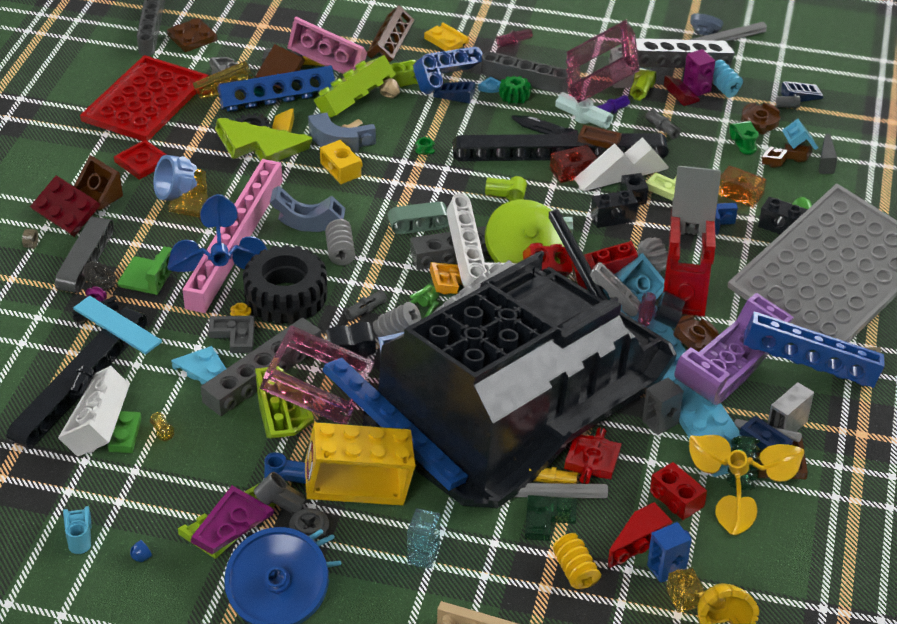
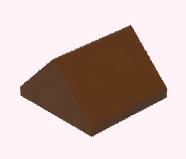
M90 155L74 187L96 200L100 204L98 209L101 210L123 196L121 177L118 171Z

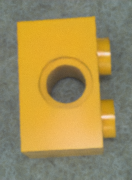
M341 140L320 147V163L340 184L361 177V168L363 167L361 158L356 156L350 147L346 146Z

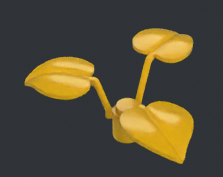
M692 435L689 438L691 458L699 470L714 474L720 470L723 464L725 466L729 465L731 473L735 475L737 497L732 495L723 497L717 503L715 509L718 522L730 535H739L753 525L757 517L758 509L755 500L751 497L741 498L740 477L748 472L749 465L751 464L761 471L766 470L767 476L773 481L785 482L797 474L804 456V449L787 444L772 445L760 453V461L763 464L760 465L753 461L751 457L747 458L746 453L741 450L731 452L729 442L721 436Z

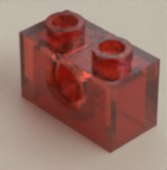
M588 145L551 153L550 170L560 183L574 180L597 157Z

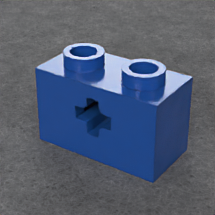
M678 522L651 533L647 566L660 583L681 575L687 570L692 539L689 532L684 530Z

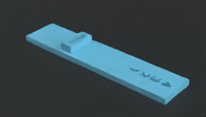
M88 296L73 307L76 312L145 355L162 343V340L91 296Z

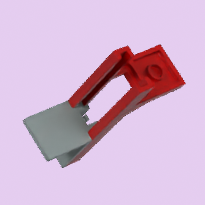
M687 166L677 167L663 293L667 291L685 300L682 314L705 317L711 266L714 263L716 248L715 216L721 178L720 170ZM691 233L702 237L700 265L678 262L680 259L681 234Z

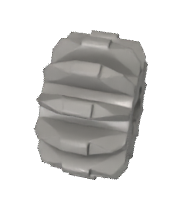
M650 237L641 241L637 246V253H643L659 273L665 270L668 251L665 249V244H662V240Z

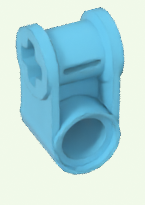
M89 506L75 511L63 509L69 550L74 554L87 552L91 548L90 529L92 528Z

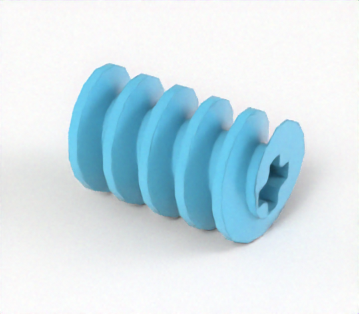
M724 60L715 61L712 83L727 98L734 97L743 84L742 77L734 72Z

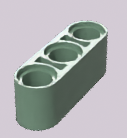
M443 202L399 206L390 209L388 212L392 231L396 234L438 230L449 225L446 214L447 207Z

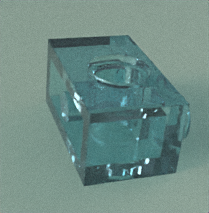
M415 509L407 531L408 564L432 569L440 548L441 513Z

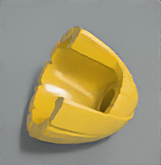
M716 584L702 594L698 603L699 624H716L727 621L730 624H756V621H758L757 616H759V607L753 597L743 589L731 584Z

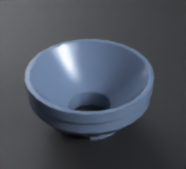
M697 13L692 14L690 17L692 27L700 35L714 34L721 30L723 26L722 20L710 15Z

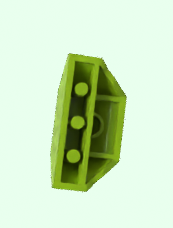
M279 366L255 369L259 407L267 438L295 436L314 422L305 385L293 376L285 373Z

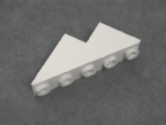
M642 137L625 153L614 143L576 176L574 180L579 185L580 190L588 191L621 182L622 175L642 173V176L666 170L669 167Z

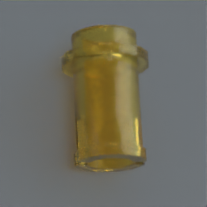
M154 413L150 417V423L156 430L157 438L163 441L172 439L174 436L173 425L168 424L163 413Z

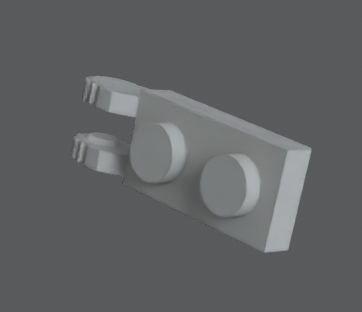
M598 262L590 273L593 282L598 286H602L608 292L611 299L618 297V302L621 303L624 313L631 317L637 315L641 307V301L601 262Z

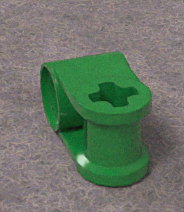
M744 121L730 124L729 132L731 139L735 142L740 152L747 155L756 153V139H758L759 133L754 128L752 122Z

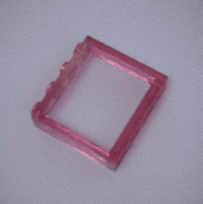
M627 20L567 51L566 64L568 69H566L568 78L566 80L569 95L580 103L640 71L636 34ZM622 43L623 57L580 79V66Z
M291 325L266 370L259 389L339 424L347 425L357 404L352 399L347 401L276 369L288 347L324 363L343 358L366 381L375 362ZM271 380L275 383L274 385L269 384L268 381ZM340 411L347 413L346 417L339 414Z

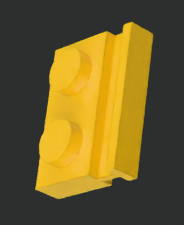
M444 22L441 23V26H435L424 32V39L445 51L459 49L463 47L464 43H469L468 36Z

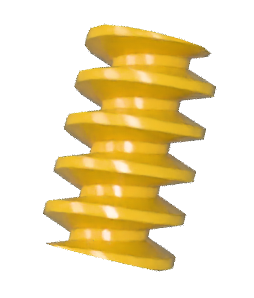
M576 533L563 535L555 541L553 553L573 588H589L600 580L602 574L597 570V565L593 562V558L589 554L587 547H585L583 540L578 539Z

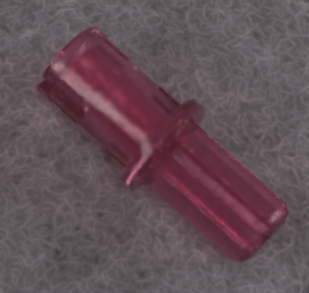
M530 28L517 32L512 30L511 33L496 36V43L499 48L511 44L517 45L519 41L532 38L533 33Z
M647 292V297L645 293L643 294L642 303L638 306V322L645 327L649 326L652 316L656 311L654 306L656 296L651 292Z

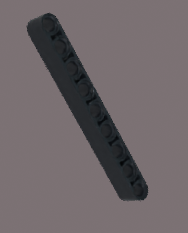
M124 307L119 312L120 315L143 329L147 324L146 314L128 307ZM103 328L9 426L6 434L7 440L27 449H32L80 398L75 396L76 392L74 394L69 392L77 376L76 370L81 366H87L93 369V375H95V373L109 367L129 344Z

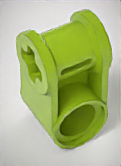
M416 60L390 64L396 74L392 79L397 81L400 88L418 84L413 69Z

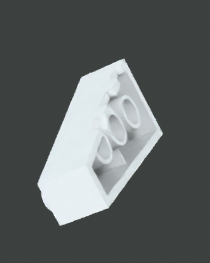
M112 366L95 373L94 378L91 380L58 437L77 457L85 453L90 454L97 448L110 442L130 385Z

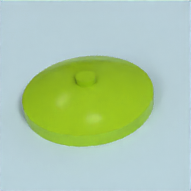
M523 199L509 201L498 207L487 222L484 236L487 251L495 263H506L510 260L512 263H519L523 261V251L533 243H542L543 246L563 245L549 219L548 213L553 210L541 203ZM555 257V261L560 264V260Z

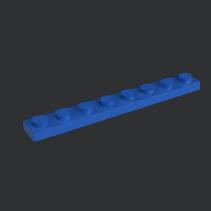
M343 358L324 365L323 372L381 427L411 430L414 458L448 491L466 483L468 475Z

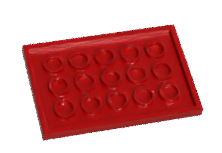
M144 55L82 112L80 119L82 122L140 141H149L209 82V75Z

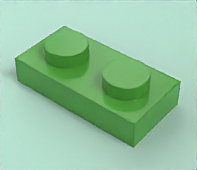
M120 411L110 442L108 443L109 452L133 453L141 423V412Z

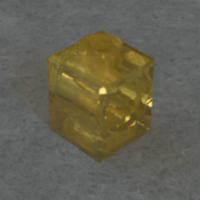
M693 567L684 570L679 569L668 575L666 590L677 612L680 613L698 608L699 600L705 590Z

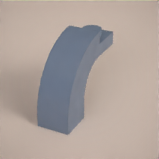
M328 113L308 116L309 133L314 142L321 147L341 140L346 146L350 147L353 153L359 152V147L376 144V128L374 124L345 128L335 125L330 120Z
M278 185L272 190L270 199L272 206L280 211L278 220L300 231H325L326 226L331 221L344 219L346 208L333 196L318 204L307 205L293 199Z

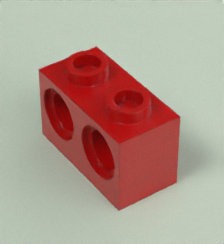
M533 243L523 251V260L537 252L543 251L542 270L550 267L565 277L572 273V259L562 244L543 246L542 243ZM555 257L560 260V264L555 261Z
M674 462L652 474L650 492L682 520H685L705 506L707 490Z

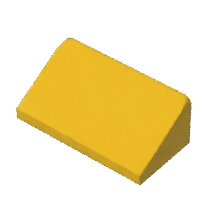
M292 108L276 115L272 129L291 132L294 123V109Z

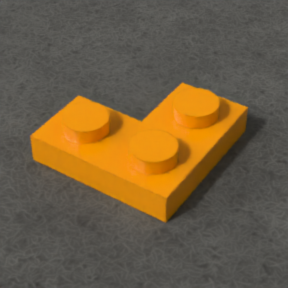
M431 262L429 270L436 292L441 294H457L458 284L463 285L458 265Z

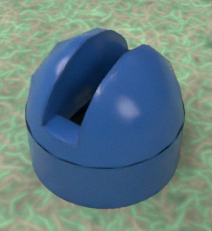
M139 540L131 547L130 554L136 562H144L152 557L151 551L142 540Z

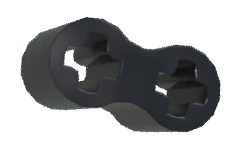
M665 291L658 302L654 319L674 329L682 316L685 300Z

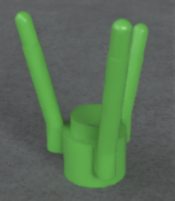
M428 284L423 289L410 295L412 300L409 302L413 304L418 302L423 307L430 306L424 316L425 318L431 315L433 310L439 305L436 301L439 298V292H436L434 286Z

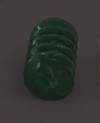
M748 436L734 437L731 440V452L741 450L746 453L747 458L751 457L753 461L759 462L760 458L755 456L754 453L761 452V448L755 446V444L760 443V440ZM751 464L749 465L748 472L740 477L741 490H755L757 488V485L750 483V481L758 479V476L751 472H756L759 469ZM728 466L727 472L729 475L726 481L731 487L736 488L735 475L731 473Z

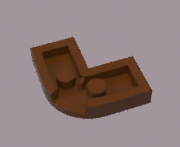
M785 144V148L782 149L770 147L762 156V164L770 167L782 166L786 159H793L796 162L807 161L812 154V146L798 145L793 149L790 144Z

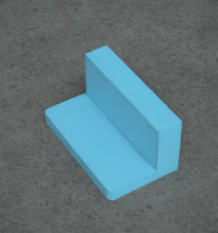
M796 119L782 130L793 149L806 139L815 150L818 149L814 139L799 119Z

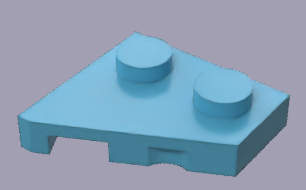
M212 346L171 360L173 369L178 370L180 368L186 371L188 377L200 381L202 385L226 369Z

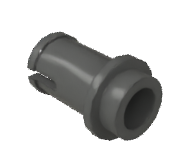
M796 94L794 96H776V108H800V96H796Z

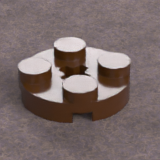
M757 102L747 104L743 108L741 122L751 121L759 134H766L767 131L779 126L780 111L775 106L768 103H763L761 106L756 105Z
M692 315L681 317L673 335L686 345L688 349L691 347L700 352L719 335L717 329L707 320H694L695 316Z

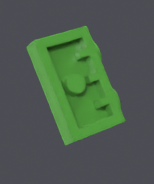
M164 246L160 253L155 256L154 260L134 256L118 280V287L158 295L172 272L167 269L172 248Z

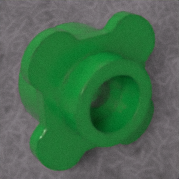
M422 137L415 143V146H417L415 152L417 154L428 155L435 152V149H433L435 143L428 137Z

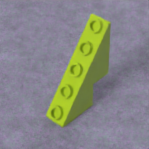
M218 118L215 131L233 159L254 151L260 161L266 159L277 162L308 150L313 139L306 134H295L286 130L271 129L267 126L232 121L228 118Z

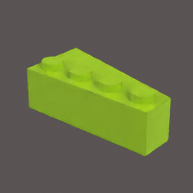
M383 55L368 62L363 60L355 65L356 69H350L343 74L344 78H338L330 83L332 85L330 88L325 87L318 92L319 96L314 99L320 112L328 113L329 118L336 116L354 104L356 100L369 94L368 91L384 83L383 80L395 76L396 74L386 56Z

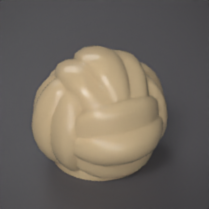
M392 78L383 80L384 83L379 86L380 93L387 98H395L400 94V86Z

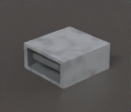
M797 382L771 405L767 424L772 427L798 431L808 422L814 392Z

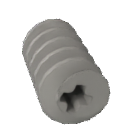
M344 219L333 220L325 229L328 257L336 265L350 264L355 258L351 224Z
M406 302L385 314H381L378 320L373 322V330L376 337L404 332L405 328L421 320L420 312L415 304Z

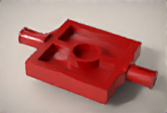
M601 427L597 428L595 436L580 435L572 441L565 460L564 469L582 473L580 477L581 483H584L585 480V484H588L591 475L612 479L622 443L605 439L606 429L604 428L602 432Z

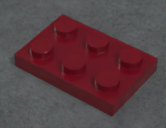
M56 175L31 204L30 208L69 235L75 237L100 207V204Z

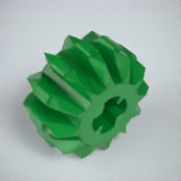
M513 75V77L506 76V79L501 80L499 94L503 102H508V104L515 103L517 105V103L524 104L525 101L529 100L531 86L527 78H522V76L515 77Z

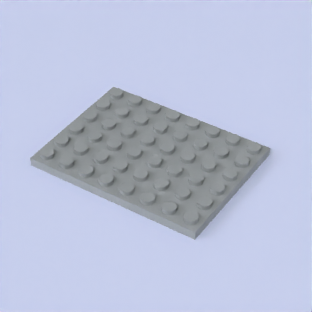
M835 184L728 282V288L745 300L758 293L793 316L791 324L850 342L897 296V220L839 184Z

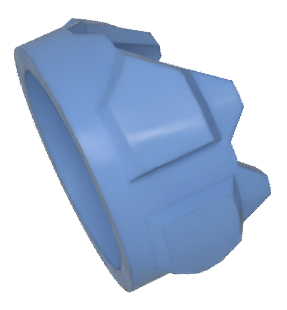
M163 155L159 159L154 172L153 184L157 198L172 201L196 187L197 181L194 178V172L197 170V166L184 156Z

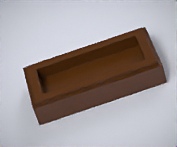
M583 125L577 142L610 148L614 143L617 146L619 145L622 133Z

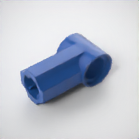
M278 452L270 453L265 457L264 479L271 472H275L285 481L306 484L305 462L286 460V457Z

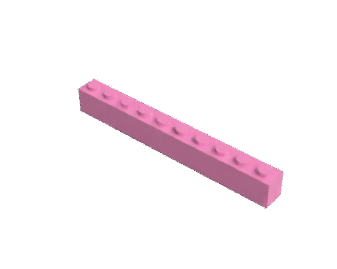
M266 159L260 161L234 204L238 213L236 221L229 227H220L221 243L228 247V252L234 245L239 246L241 239L251 236L270 204L272 190L282 183L281 162ZM217 234L207 248L209 253H211V247L217 243ZM233 254L224 266L214 265L207 255H203L183 288L185 309L206 313L235 264L232 258Z

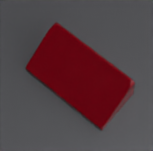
M665 75L664 87L683 106L700 101L680 79Z

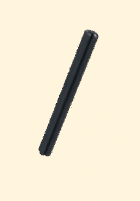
M558 209L550 211L548 213L549 219L587 289L600 299L608 300L602 287L593 282L590 276L592 269Z

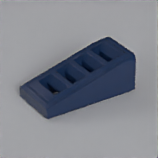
M475 82L442 83L441 87L435 90L433 97L470 103L475 94Z
M782 82L780 92L782 96H794L796 94V96H800V102L823 99V94L817 85Z

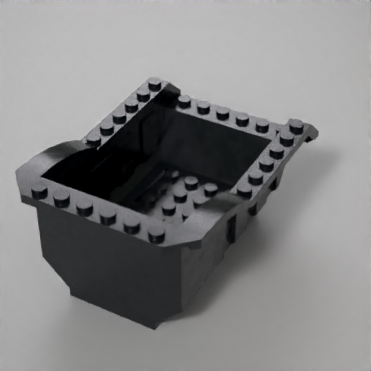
M543 251L537 252L483 281L479 289L405 328L404 334L383 344L381 348L378 392L468 475L466 483L448 491L416 459L414 470L462 506L499 508L516 496L521 488H525L528 483L533 482L540 472L546 469L566 448L567 443L645 394L647 388L660 382L677 356L671 342L621 312V303L618 302V297H614L609 301L606 299L602 300L554 269L547 267L542 270ZM363 411V426L381 427Z

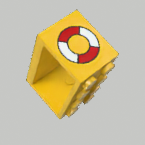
M314 422L305 459L307 499L404 506L415 469L411 430Z

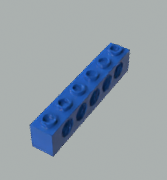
M332 65L223 83L219 84L217 89L221 109H227V112L239 110L238 107L246 106V109L257 107L259 103L272 105L276 104L277 100L282 99L284 102H290L295 100L294 97L302 96V99L314 97L313 94H318L323 88H330L332 86L330 83L335 78ZM310 79H316L319 82V87L311 86ZM292 82H298L301 89L299 91L294 90L291 86ZM274 85H279L282 88L281 94H276L273 91ZM255 88H260L263 91L262 97H257L254 94ZM235 92H242L245 96L244 100L236 99Z
M755 311L744 332L743 345L748 346L750 349L761 350L774 357H782L791 360L795 364H803L812 367L816 371H824L840 379L845 378L854 381L861 386L874 388L885 367L884 354Z

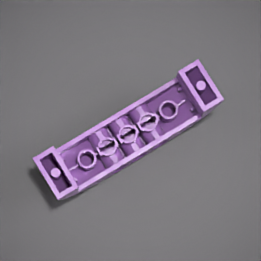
M755 293L747 300L737 320L700 352L690 347L680 356L675 368L674 377L712 404L718 405L744 383L769 354L743 345L744 332L753 312L755 311L791 323L794 317L758 293Z

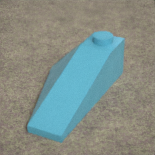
M643 253L638 254V258L614 274L641 301V307L657 300L663 293L665 280ZM603 289L608 300H610L611 298L609 297L608 292L605 289Z

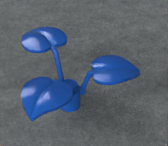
M217 194L206 200L200 212V218L205 227H216L217 243L211 247V253L205 248L199 249L195 241H179L170 252L167 269L174 272L194 271L204 254L216 266L226 265L233 254L232 258L235 265L245 269L246 264L255 254L259 255L260 251L267 250V248L260 239L248 236L242 238L239 246L234 245L228 252V247L221 243L220 226L229 227L233 225L238 213L233 202L223 195Z

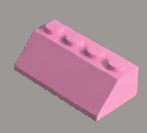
M298 17L294 18L288 49L325 66L332 65L334 70L342 74L350 69H356L355 65L366 59L367 52L364 47Z

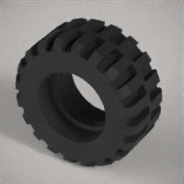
M283 245V247L273 246L269 250L264 249L260 251L259 255L255 254L250 259L243 271L245 302L252 309L253 314L259 318L263 317V320L269 323L274 321L275 324H293L302 317L304 319H307V317L311 318L317 311L322 309L327 300L326 266L316 254L313 255L312 251L308 249L303 250L300 246L290 247L289 245ZM281 283H294L293 285H289V286H278V285H277V284H281Z

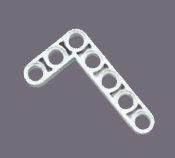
M457 193L452 197L446 214L463 286L466 287L497 263L484 262L471 201L465 194Z

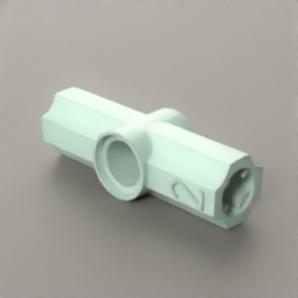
M562 92L556 100L555 106L574 115L575 120L579 123L586 124L590 122L606 130L610 127L613 120L611 113L594 106L593 101L589 98L578 99Z

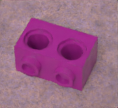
M703 49L688 53L686 57L683 83L696 96L710 93L712 89L715 60Z

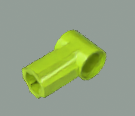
M637 68L634 82L630 89V95L634 100L640 101L646 98L649 89L654 87L656 71Z
M520 176L512 177L510 180L487 177L485 194L506 197L509 201L524 200L527 181Z

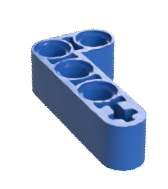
M468 47L425 54L413 65L420 90L425 94H431L441 87L443 83L442 73L473 68L482 61V51L478 47Z

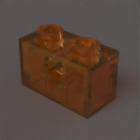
M729 165L721 175L718 194L754 208L764 195L766 179Z

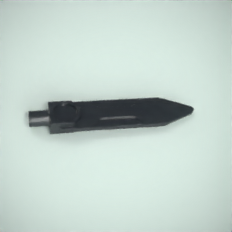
M512 115V119L522 127L543 134H578V130L565 128L532 116Z

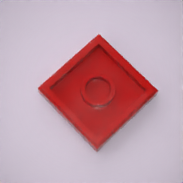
M143 140L115 155L114 162L140 180L155 172L159 159L167 154L147 140Z

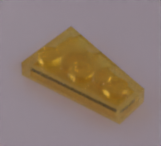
M244 61L193 83V86L200 99L219 95L217 89L219 84L253 79L255 77L247 62Z
M196 170L194 172L197 186L181 195L178 199L171 200L168 205V212L200 218L201 208L208 199L206 171Z

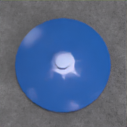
M286 527L267 528L250 535L234 550L225 570V591L233 609L249 624H301L311 617L323 602L328 589L329 571L321 549L309 536L298 530Z

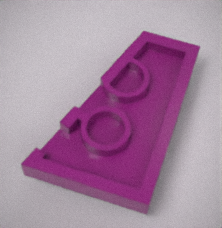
M232 485L192 535L191 543L210 554H214L271 517L274 509Z

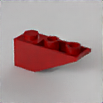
M629 241L584 254L591 269L598 262H601L615 274L638 258V253L633 242ZM572 261V273L575 283L587 289Z
M655 502L633 513L609 549L607 565L609 568L617 564H623L629 558L646 552L650 547L651 533L672 524L673 521Z

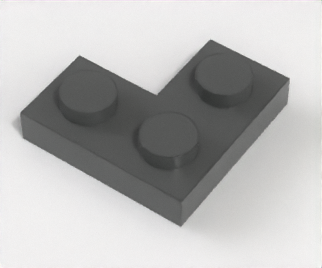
M210 316L209 338H230V353H250L253 351L255 317Z

